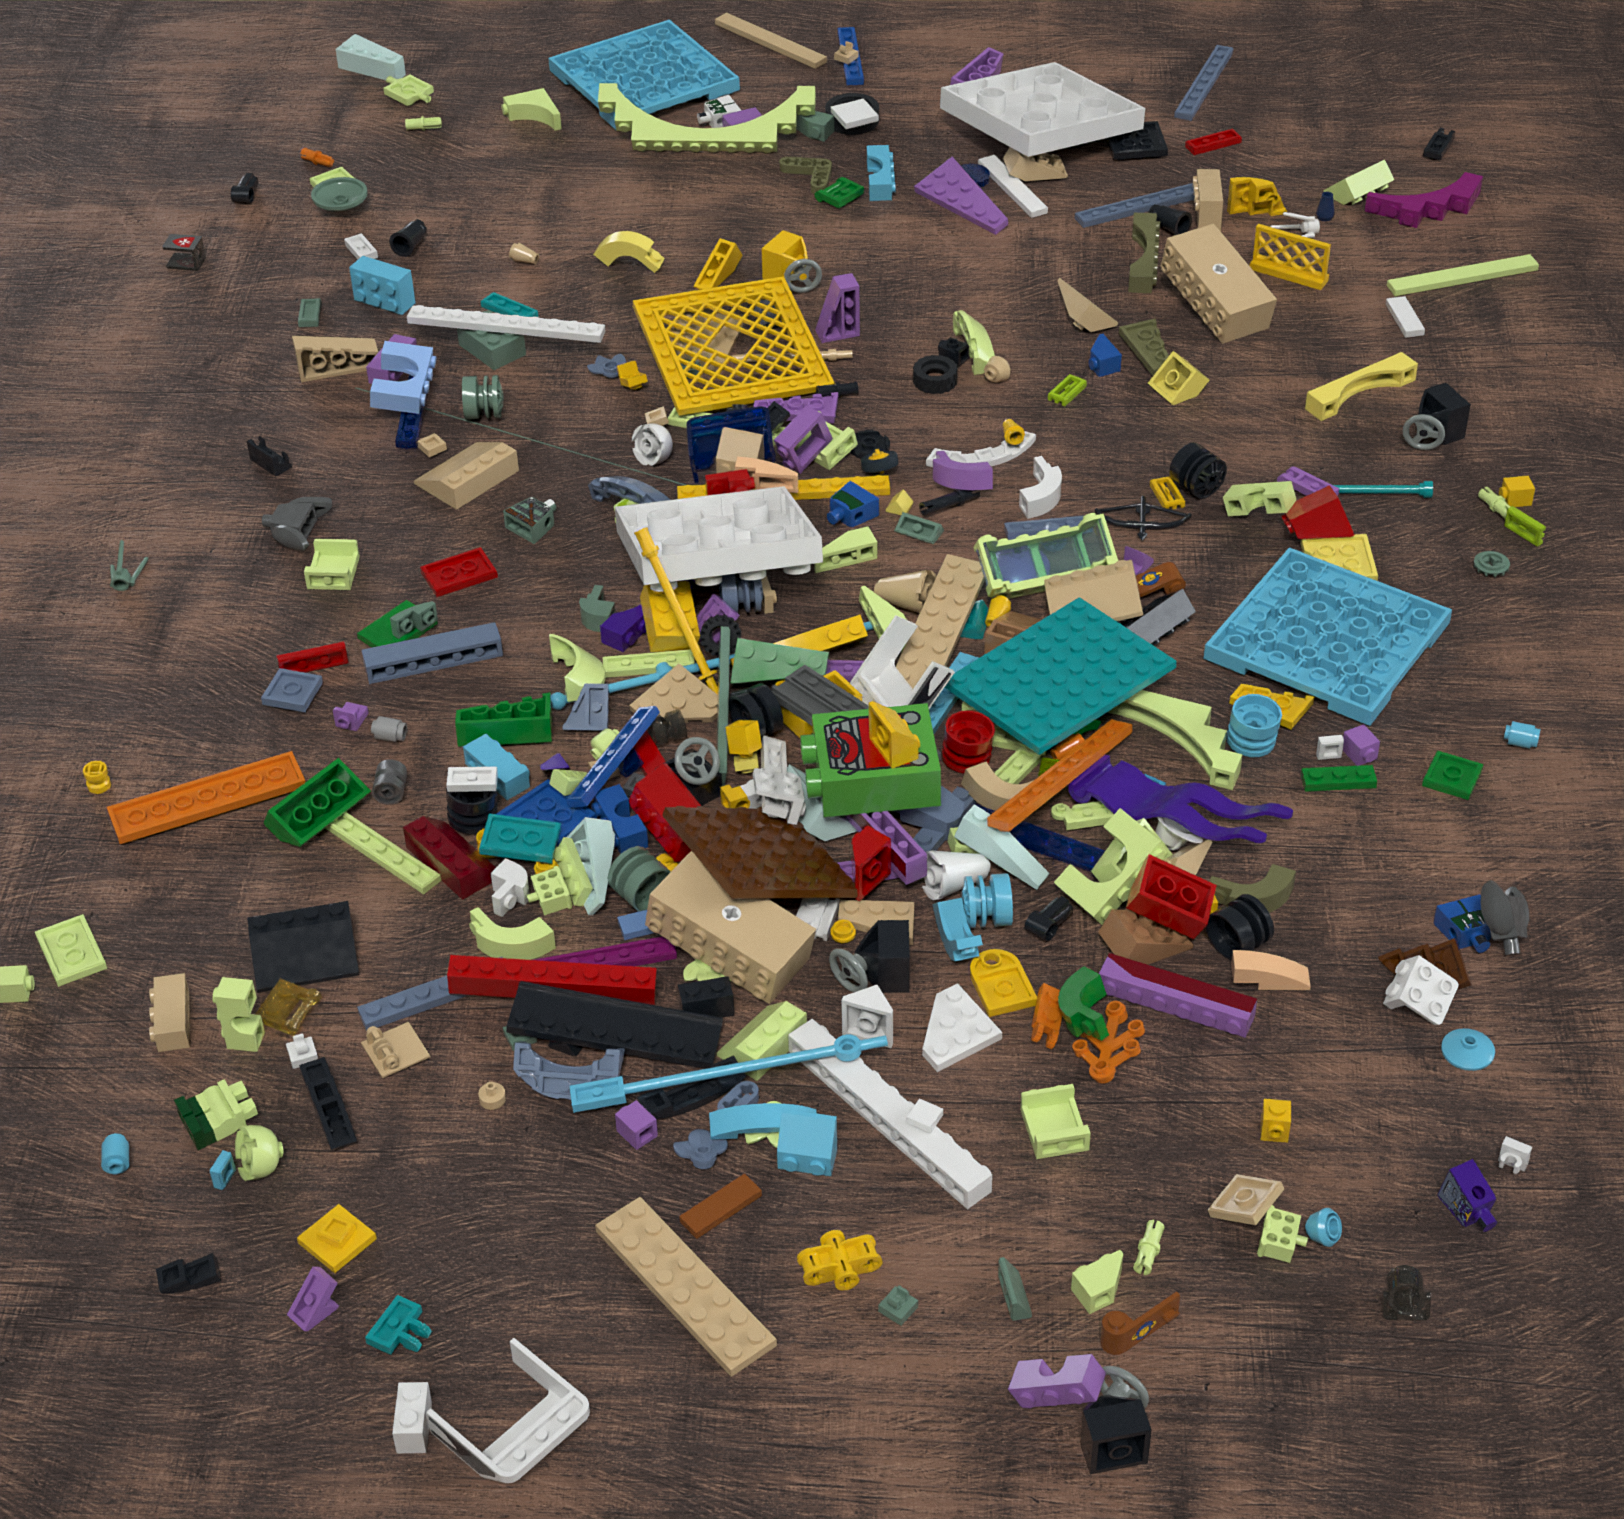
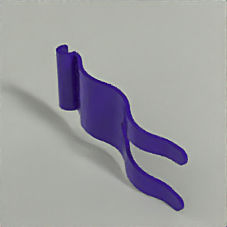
M1106 754L1070 782L1068 786L1071 797L1079 803H1087L1094 797L1114 814L1121 808L1134 820L1152 817L1168 818L1178 822L1199 837L1215 841L1242 838L1255 843H1263L1267 839V834L1248 826L1226 828L1215 825L1189 806L1188 803L1199 804L1218 816L1236 820L1263 815L1282 819H1289L1293 816L1291 808L1276 803L1257 806L1238 804L1225 797L1216 789L1201 783H1184L1176 786L1161 785L1150 780L1138 768L1127 762L1120 761L1113 767L1110 763V756Z

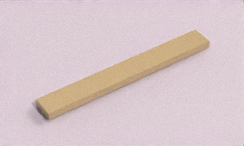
M725 13L715 19V25L814 69L827 63V56L729 13Z

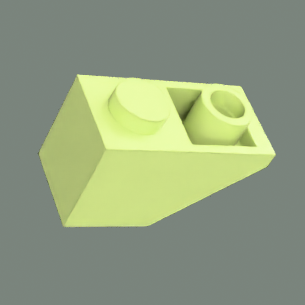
M1121 1250L1112 1254H1105L1099 1260L1089 1265L1080 1266L1072 1273L1071 1290L1089 1314L1114 1303L1122 1271L1123 1252Z

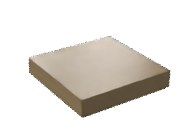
M1236 1174L1209 1207L1210 1217L1257 1225L1283 1192V1184L1281 1181Z

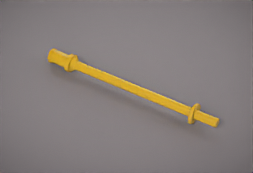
M645 527L634 533L643 550L641 554L650 560L702 675L698 679L700 681L704 679L707 686L718 695V686L713 677L717 670L710 671L657 556L660 549L658 545L655 546L648 527Z

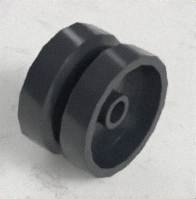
M759 683L748 688L747 692L742 691L729 698L728 709L733 723L738 720H757L761 738L765 734L769 735L782 729L783 714L781 707L773 692L765 684Z

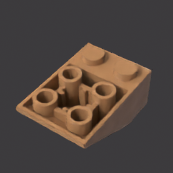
M1013 611L994 619L985 632L984 654L1041 621V619Z
M1112 909L1098 932L1115 955L1147 965L1192 949L1194 946L1186 935L1128 909Z

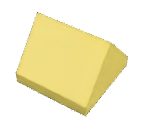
M903 489L892 498L886 508V512L902 515V512L908 513L913 505V500Z

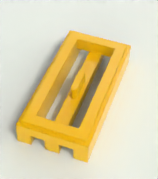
M1170 476L1150 480V487L1163 508L1169 509V507H1172V509H1177V505L1180 508L1185 507V500ZM1170 491L1172 492L1176 500L1172 498Z

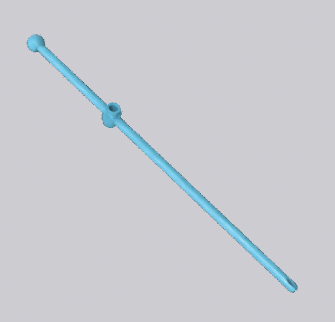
M870 621L864 622L866 631L873 630ZM735 654L729 655V664H731L730 659L734 658ZM719 658L706 660L709 669L718 667ZM661 662L656 666V673L609 684V693L657 682L673 668L667 662ZM697 663L683 666L690 673L700 672ZM555 692L551 695V705L555 710H561L567 703H571L567 701L566 695L561 692Z

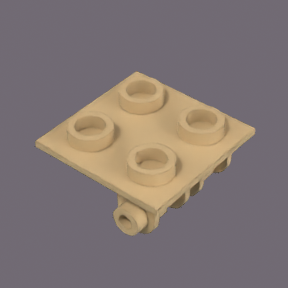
M409 1022L383 1033L380 1028L371 1026L367 1029V1040L361 1042L382 1078L430 1058L428 1051Z

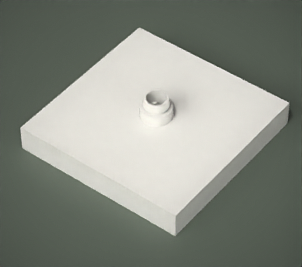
M1056 62L941 87V109L1027 157L1141 130L1144 126V107Z

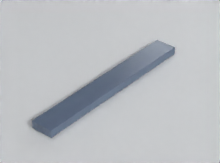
M1216 45L1176 109L1174 118L1192 121L1233 54L1232 47Z
M1191 183L1076 212L1075 220L1085 228L1132 216L1134 212H1148L1154 204L1168 207L1194 200L1193 186Z

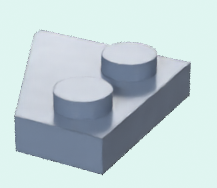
M585 683L566 723L563 725V730L603 731L608 728L609 684Z

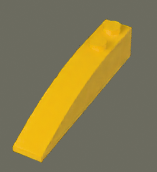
M857 615L773 644L828 652L859 642L867 637L868 634L861 615ZM731 658L730 662L733 668L734 658Z

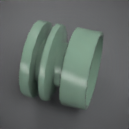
M493 375L492 385H490L488 376H484L483 385H479L477 376H463L462 402L465 420L479 419L481 410H484L486 418L490 419L491 409H493L495 419L501 418L503 389L498 375Z
M635 846L627 849L614 860L609 869L607 879L609 886L640 912L647 910L650 893L671 871L644 847Z

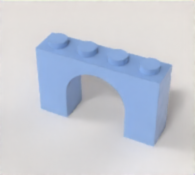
M385 341L381 352V369L410 374L413 378L400 382L374 379L370 390V407L419 414L421 406H425L426 403L425 393L429 392V381L432 380L433 369L431 368L436 366V356H433V347Z

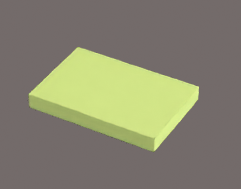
M83 914L35 931L36 938L58 987L107 969L106 962Z

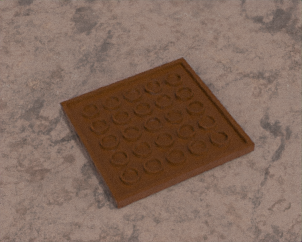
M676 806L665 807L662 816L731 898H857L858 892L852 878L840 868V865L830 857L828 852L821 847L814 836L805 830L804 825L799 821L795 825L787 823V817L786 819L770 817L762 812V807L754 809L746 807L726 808L722 806L717 808Z

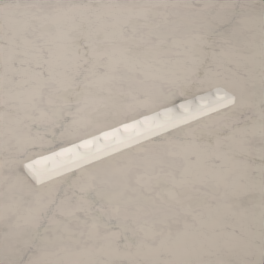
M422 305L412 306L407 315V322L410 324L601 343L605 334V325L597 323L483 313L480 311H463L461 309H443L441 307L433 308Z

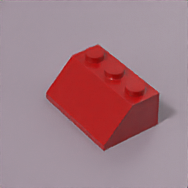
M1148 854L1131 887L1126 908L1195 939L1208 924L1217 885Z

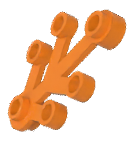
M1120 1001L1110 1002L1105 1010L1109 1036L1101 1041L1085 1033L1080 1035L1088 1039L1101 1052L1099 1058L1090 1052L1086 1040H1077L1072 1045L1075 1056L1081 1057L1090 1065V1076L1098 1083L1110 1082L1115 1076L1118 1065L1130 1057L1137 1056L1141 1052L1139 1042L1134 1039L1145 1033L1141 1020L1136 1019L1129 1022L1128 1030L1116 1037L1118 1025L1125 1022L1128 1018L1126 1007ZM1122 1046L1124 1047L1123 1051L1111 1057L1114 1051Z

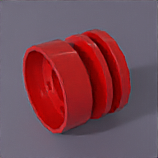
M960 711L952 714L947 719L941 752L942 760L947 767L964 774L965 770L984 762H987L989 765L995 734L994 724L989 717L976 711Z

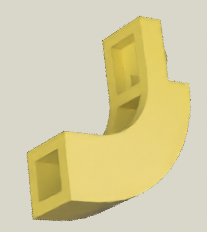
M620 231L607 236L593 254L607 266L620 256H631L638 259L654 273L660 268L665 259L659 252L651 248L654 241L642 234L631 231Z

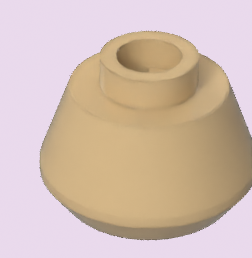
M992 356L987 362L984 372L986 378L995 383L1008 380L1011 369L1009 363L1004 358Z

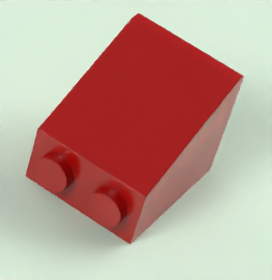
M1330 485L1297 500L1290 510L1281 516L1290 534L1295 533L1298 539L1352 537L1355 535L1342 504Z

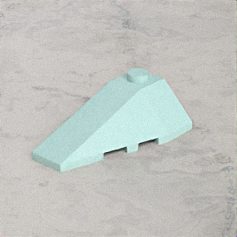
M790 764L788 765L787 772L794 773L801 778L806 807L803 817L799 816L798 821L804 825L808 833L815 838L818 837L823 841L857 832L843 815L823 817L821 797L808 799L805 773Z
M974 804L962 818L954 837L1037 890L1048 877L1049 872L1010 832H1002L996 828L989 827L987 817L990 814Z
M585 817L567 838L573 839L593 889L584 903V907L588 915H593L605 903L608 885L607 877L611 867L615 833L612 829L611 821Z

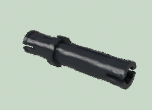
M955 489L950 494L919 503V509L927 507L928 509L920 511L923 516L954 505L960 506L966 501L979 498L980 491L972 494L975 490Z

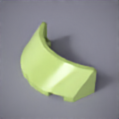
M963 310L953 313V332L956 336L964 335L968 343L969 356L973 358V374L985 373L984 368L992 356H995L988 333L981 323Z
M549 634L553 662L555 663L558 662V659H563L566 666L574 665L573 669L564 676L565 695L568 702L577 701L585 683L604 684L605 669L598 658L561 636Z

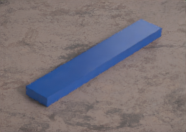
M837 28L839 45L845 46L846 41L853 43V49L858 51L859 56L850 64L843 63L846 85H864L855 28Z
M656 706L639 707L568 797L566 802L570 808L588 806L658 716L660 711Z

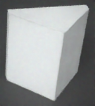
M878 985L843 996L842 1035L851 1034L860 1040L886 1035L888 1046L885 1047L892 1048L893 1009Z

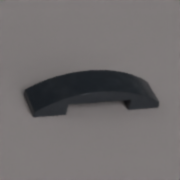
M733 1055L710 1065V1068L738 1063ZM745 1073L685 1083L667 1092H664L663 1088H658L637 1097V1099L656 1119L673 1117L695 1110L719 1098L745 1078Z

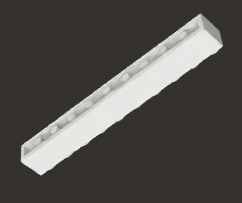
M811 1019L788 1034L789 1052L793 1053L834 1045L836 1039L829 1034L826 1027L819 1025ZM836 1056L801 1062L966 1209H969L992 1192V1174L986 1166L979 1164L968 1150L962 1149L948 1133L942 1132L937 1126H935L931 1133L907 1124L906 1117L915 1105L904 1099L894 1086H889L882 1080L879 1073L875 1070L872 1071L866 1066L860 1057L853 1061H842Z

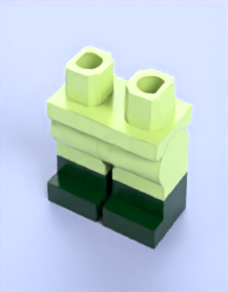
M224 1079L217 1082L218 1086L208 1087L203 1093L189 1099H185L184 1095L174 1099L179 1117L198 1151L235 1133L238 1129L242 1130L241 1126H247L245 1120L258 1114L252 1098L238 1104V1101L249 1097L242 1081L228 1086Z

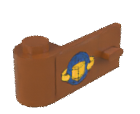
M1172 562L1163 563L1136 575L1140 597L1164 588L1165 592L1169 594L1182 588L1184 590L1186 582L1177 566Z
M1176 1291L1134 1321L1121 1311L1108 1312L1102 1320L1100 1338L1102 1349L1108 1354L1120 1355L1180 1314V1294Z

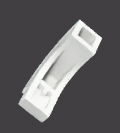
M1042 456L1034 458L1033 475L1039 484L1020 489L1019 507L1027 519L1049 512L1058 504L1061 497V470L1059 466L1051 467Z

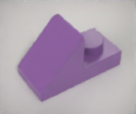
M1125 546L1124 560H1132L1135 575L1145 572L1154 563V559L1145 553Z
M312 1267L287 1316L302 1330L309 1331L339 1307L330 1298L337 1282L321 1267Z

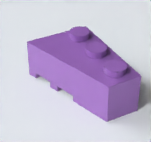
M852 273L832 278L815 329L822 343L860 336L859 284Z

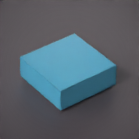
M222 1150L210 1169L214 1188L223 1190L236 1171L231 1152Z

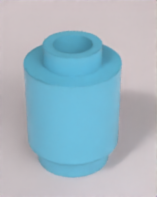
M1512 721L1511 726L1506 725L1504 739H1508L1509 745L1529 749L1530 747L1537 748L1541 729L1535 728V725Z
M121 1134L108 1135L101 1146V1167L109 1174L123 1173L129 1167V1142Z

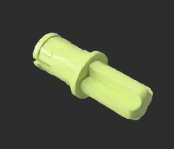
M424 116L416 119H405L406 130L422 129L425 131V129L441 128L442 120L440 117L424 118Z

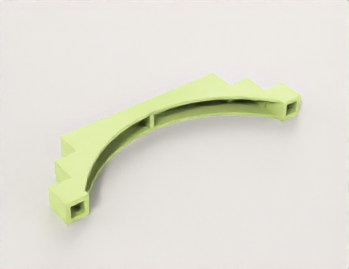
M599 83L598 94L600 112H615L616 131H632L633 150L777 152L778 133H796L797 115H815L816 103L815 86H797V90L785 102L751 121L721 128H693L675 125L647 114L630 102L619 91L616 83Z
M1141 690L1108 711V713L1117 714L1146 724L1169 736L1183 746L1200 763L1210 778V785L1233 790L1240 774L1242 754L1224 750L1227 730L1209 726L1212 707ZM963 702L962 711L978 712L966 702Z

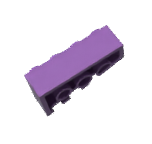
M988 47L951 78L950 85L999 75L1002 67L1003 53Z

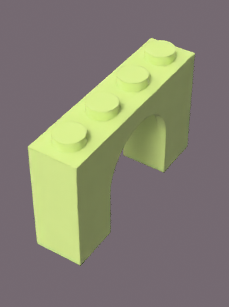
M1121 808L1103 827L1126 847L1127 862L1122 872L1110 881L1099 883L1089 880L1070 864L1054 881L1066 895L1101 925H1103L1112 909L1117 910L1123 902L1128 900L1131 887L1148 854L1164 860L1166 853L1169 851L1158 838Z

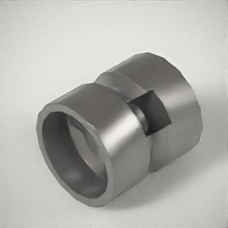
M387 759L378 764L372 788V795L375 800L386 805H393L402 800L407 777V768L404 764L393 759Z

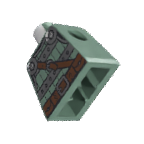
M533 497L521 501L503 511L505 528L535 544L554 526L553 512L557 509L556 504L551 499L542 503Z

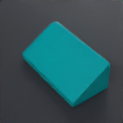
M983 599L975 601L960 637L983 639L987 626L985 620L989 609Z

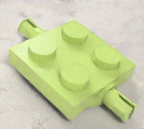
M412 75L400 79L389 76L386 78V82L390 85L383 88L385 95L406 106L412 105L418 100L428 103L431 101V96L429 95L434 92L432 85Z

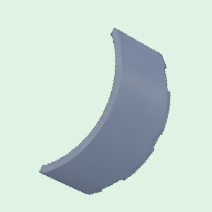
M600 477L592 480L588 485L592 499L602 502L604 498H609L611 494L639 504L670 500L652 486L629 477Z
M519 1041L515 1043L513 1070L518 1077H521L538 1093L555 1099L566 1098L571 1100V1085L619 1077L625 1048L607 1049L605 1056L600 1060H594L592 1065L565 1066L551 1062L538 1055L531 1049V1043Z

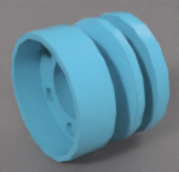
M1248 694L1238 698L1232 707L1226 735L1227 743L1237 753L1247 757H1261L1269 754L1274 749L1282 718L1279 705L1271 698L1260 694Z
M1008 873L991 874L989 886H985L982 875H977L976 887H974L972 876H964L962 902L969 928H976V917L979 918L980 927H986L987 916L992 917L995 927L1011 926L1013 922V902Z

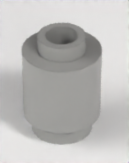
M379 716L377 720L372 722L371 733L374 734L375 739L398 743V741H404L406 738L407 723H403L399 719Z

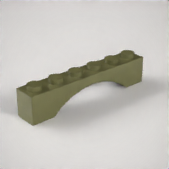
M1134 212L1132 239L1140 245L1144 254L1130 265L1128 292L1152 294V286H1156L1160 221H1156L1157 213Z

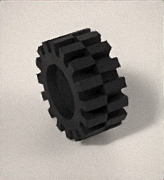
M725 614L711 616L704 622L701 628V645L712 656L718 655L719 657V644L712 639L714 629L721 626L729 627L730 653L735 652L737 638H741V629L738 622H735L734 618L727 617Z

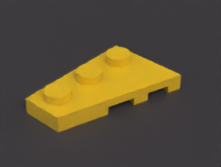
M1240 684L1230 696L1229 704L1234 705V702L1244 695L1260 694L1274 700L1281 708L1282 718L1280 725L1292 730L1313 705L1314 697L1306 695L1305 698L1294 697L1291 692H1284V695L1271 693L1269 688Z

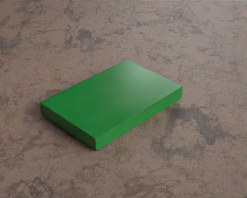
M405 600L359 631L357 636L359 640L373 648L416 639L436 626L438 622H434L423 631L414 628L399 639L393 636L390 618L405 609L415 606V604Z

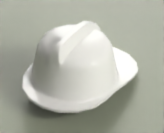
M1157 817L1159 822L1155 832L1169 850L1175 851L1184 846L1188 841L1194 843L1203 842L1201 837L1193 834L1178 822L1164 817Z

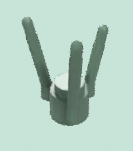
M123 540L119 544L116 571L114 565H110V586L118 591H125L129 586H134L136 578L149 559L145 557L131 577L129 571L122 568Z

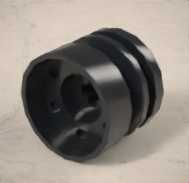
M1191 442L1183 446L1174 456L1169 474L1172 480L1186 488V490L1199 499H1203L1213 495L1220 488L1227 474V466L1223 460L1210 453L1197 442Z
M446 787L447 819L450 826L456 831L465 834H477L485 828L488 815L498 813L497 788L496 791L447 792Z
M1242 894L1226 906L1210 914L1206 932L1215 949L1223 957L1232 961L1233 950L1253 951L1254 948H1258L1273 938L1274 923L1264 904L1250 894Z

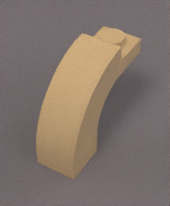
M987 762L967 768L961 784L975 801L990 810L996 811L1033 781L1024 784L1005 782L995 775Z

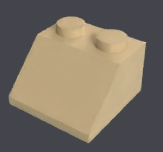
M724 427L716 455L717 473L735 471L737 456L765 460L764 435Z

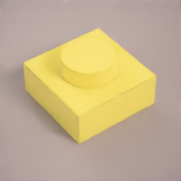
M757 753L744 758L739 755L734 756L735 772L751 773L755 768H759Z

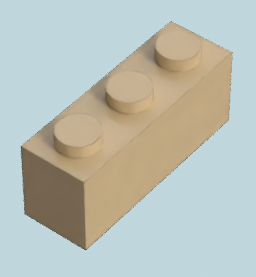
M185 973L154 977V988L149 989L151 1004H154V1007L149 1008L151 1023H154V1026L149 1027L151 1042H156L158 1052L190 1048L189 987Z

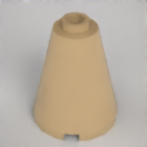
M923 570L881 578L875 584L874 593L889 604L920 613L934 584L936 574L932 570Z

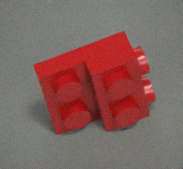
M747 469L705 475L706 496L755 489L754 478L749 476Z

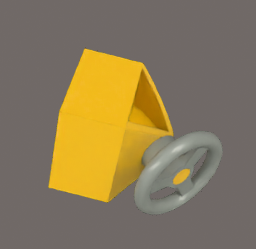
M783 230L761 248L763 280L784 276L790 290L796 293L809 292L820 283L822 270L815 261L808 259L802 236ZM812 267L816 271V278L813 282L809 279V271ZM799 280L804 282L806 286L797 287L791 281Z

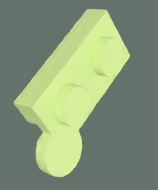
M1100 801L1076 804L1072 809L1066 804L1059 803L1055 804L1051 809L1052 817L1056 820H1063L1066 830L1105 825L1114 815Z

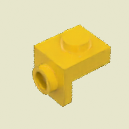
M636 361L617 365L616 368L622 386L637 389L642 387V383L648 382L646 374L638 371Z

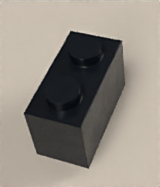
M729 976L678 984L680 1010L721 1018L735 1016L734 998Z

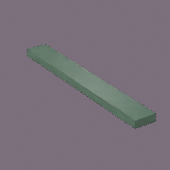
M721 626L719 638L716 749L720 758L718 771L722 774V786H725L727 775V735L725 727L728 726L730 629Z

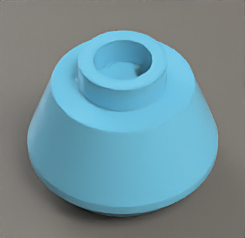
M1323 1208L1310 1215L1306 1221L1305 1229L1311 1240L1326 1247H1331L1341 1237L1342 1224L1340 1217L1331 1208Z

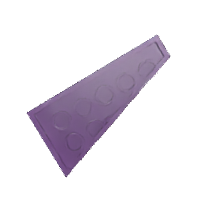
M953 157L914 186L915 192L995 235L1008 225L1007 217Z

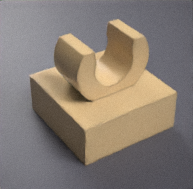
M848 41L845 42V46L840 45V50L834 53V60L845 64H850L859 57L858 51L853 49V43Z

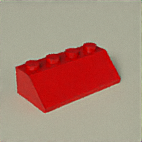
M665 763L635 784L629 799V805L639 815L642 822L668 855L673 858L674 862H680L691 852V849L662 816L665 807L676 806L697 808L701 805L668 764Z

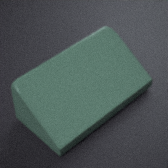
M902 512L894 531L934 544L942 535L944 528L939 523Z
M1002 1257L998 1260V1278L1012 1321L1031 1318L1032 1312L1020 1273L1009 1261Z

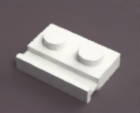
M829 898L802 899L796 917L816 928L814 939L821 937L823 941L828 940L839 910L840 899L836 898L835 901L829 900Z

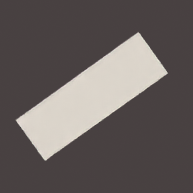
M1405 296L1386 299V306L1405 338L1424 335L1425 328Z

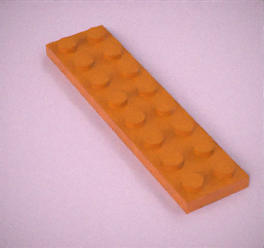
M290 751L108 806L107 811L119 844H123L293 792L306 781L293 752Z

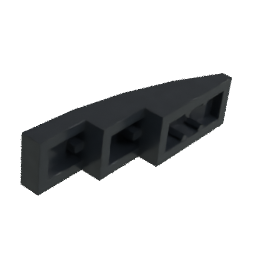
M325 1057L299 1065L308 1094L331 1151L357 1143L342 1097L338 1092Z

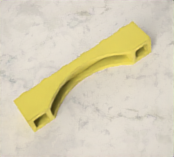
M1400 352L1307 392L1305 409L1320 421L1336 415L1342 403L1358 392L1377 387H1401L1415 381L1418 363L1403 352Z

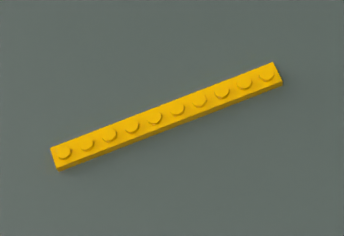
M889 475L798 480V493H789L794 500L831 498L845 484L852 481L875 496L890 495ZM677 486L678 499L706 496V486Z

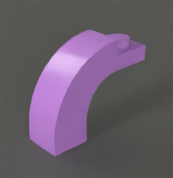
M936 451V459H933V480L942 486L953 489H993V469L988 462H956L951 460L945 451Z

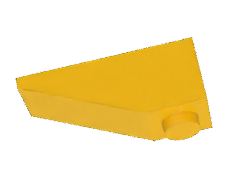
M720 238L693 287L699 290L718 287L731 275L743 256L737 244Z

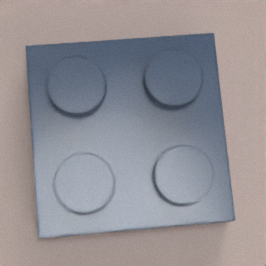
M279 668L261 697L262 705L305 712L323 683L322 676Z

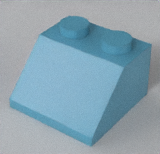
M783 1109L777 1147L778 1169L831 1176L837 1154V1116Z

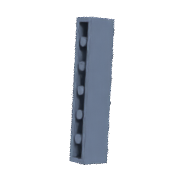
M493 622L363 649L362 656L368 682L372 684L501 657L503 652L501 638L496 623Z

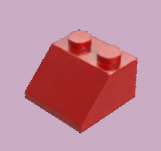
M868 825L862 831L857 832L851 841L852 876L858 892L855 899L858 901L862 900L891 874V838Z

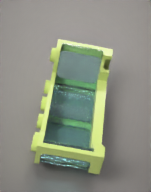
M1095 513L1083 516V520L1075 527L1066 525L1058 528L1056 531L1042 530L1036 535L1029 536L1028 534H1023L1013 540H1008L1007 538L997 540L996 537L991 535H984L977 540L973 547L974 551L977 552L986 581L987 595L991 598L995 597V595H1002L1012 599L1045 592L1044 580L1052 576L1067 575L1076 570L1084 571L1093 569L1098 565L1106 566L1118 561L1104 514L1096 515Z

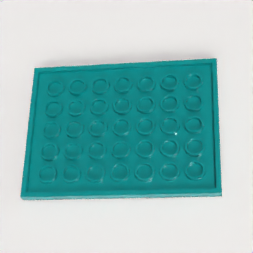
M1078 597L955 672L945 688L978 712L989 717L996 725L1040 755L1174 670L1177 661Z

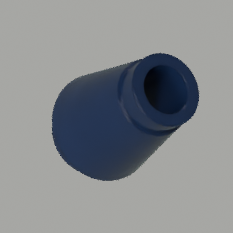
M1331 192L1322 193L1316 210L1317 218L1320 221H1330L1335 215L1334 198Z

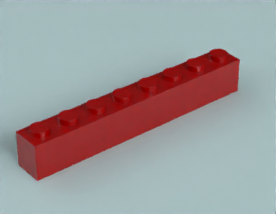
M450 955L447 981L449 994L515 998L519 982L524 981L655 1005L657 968Z

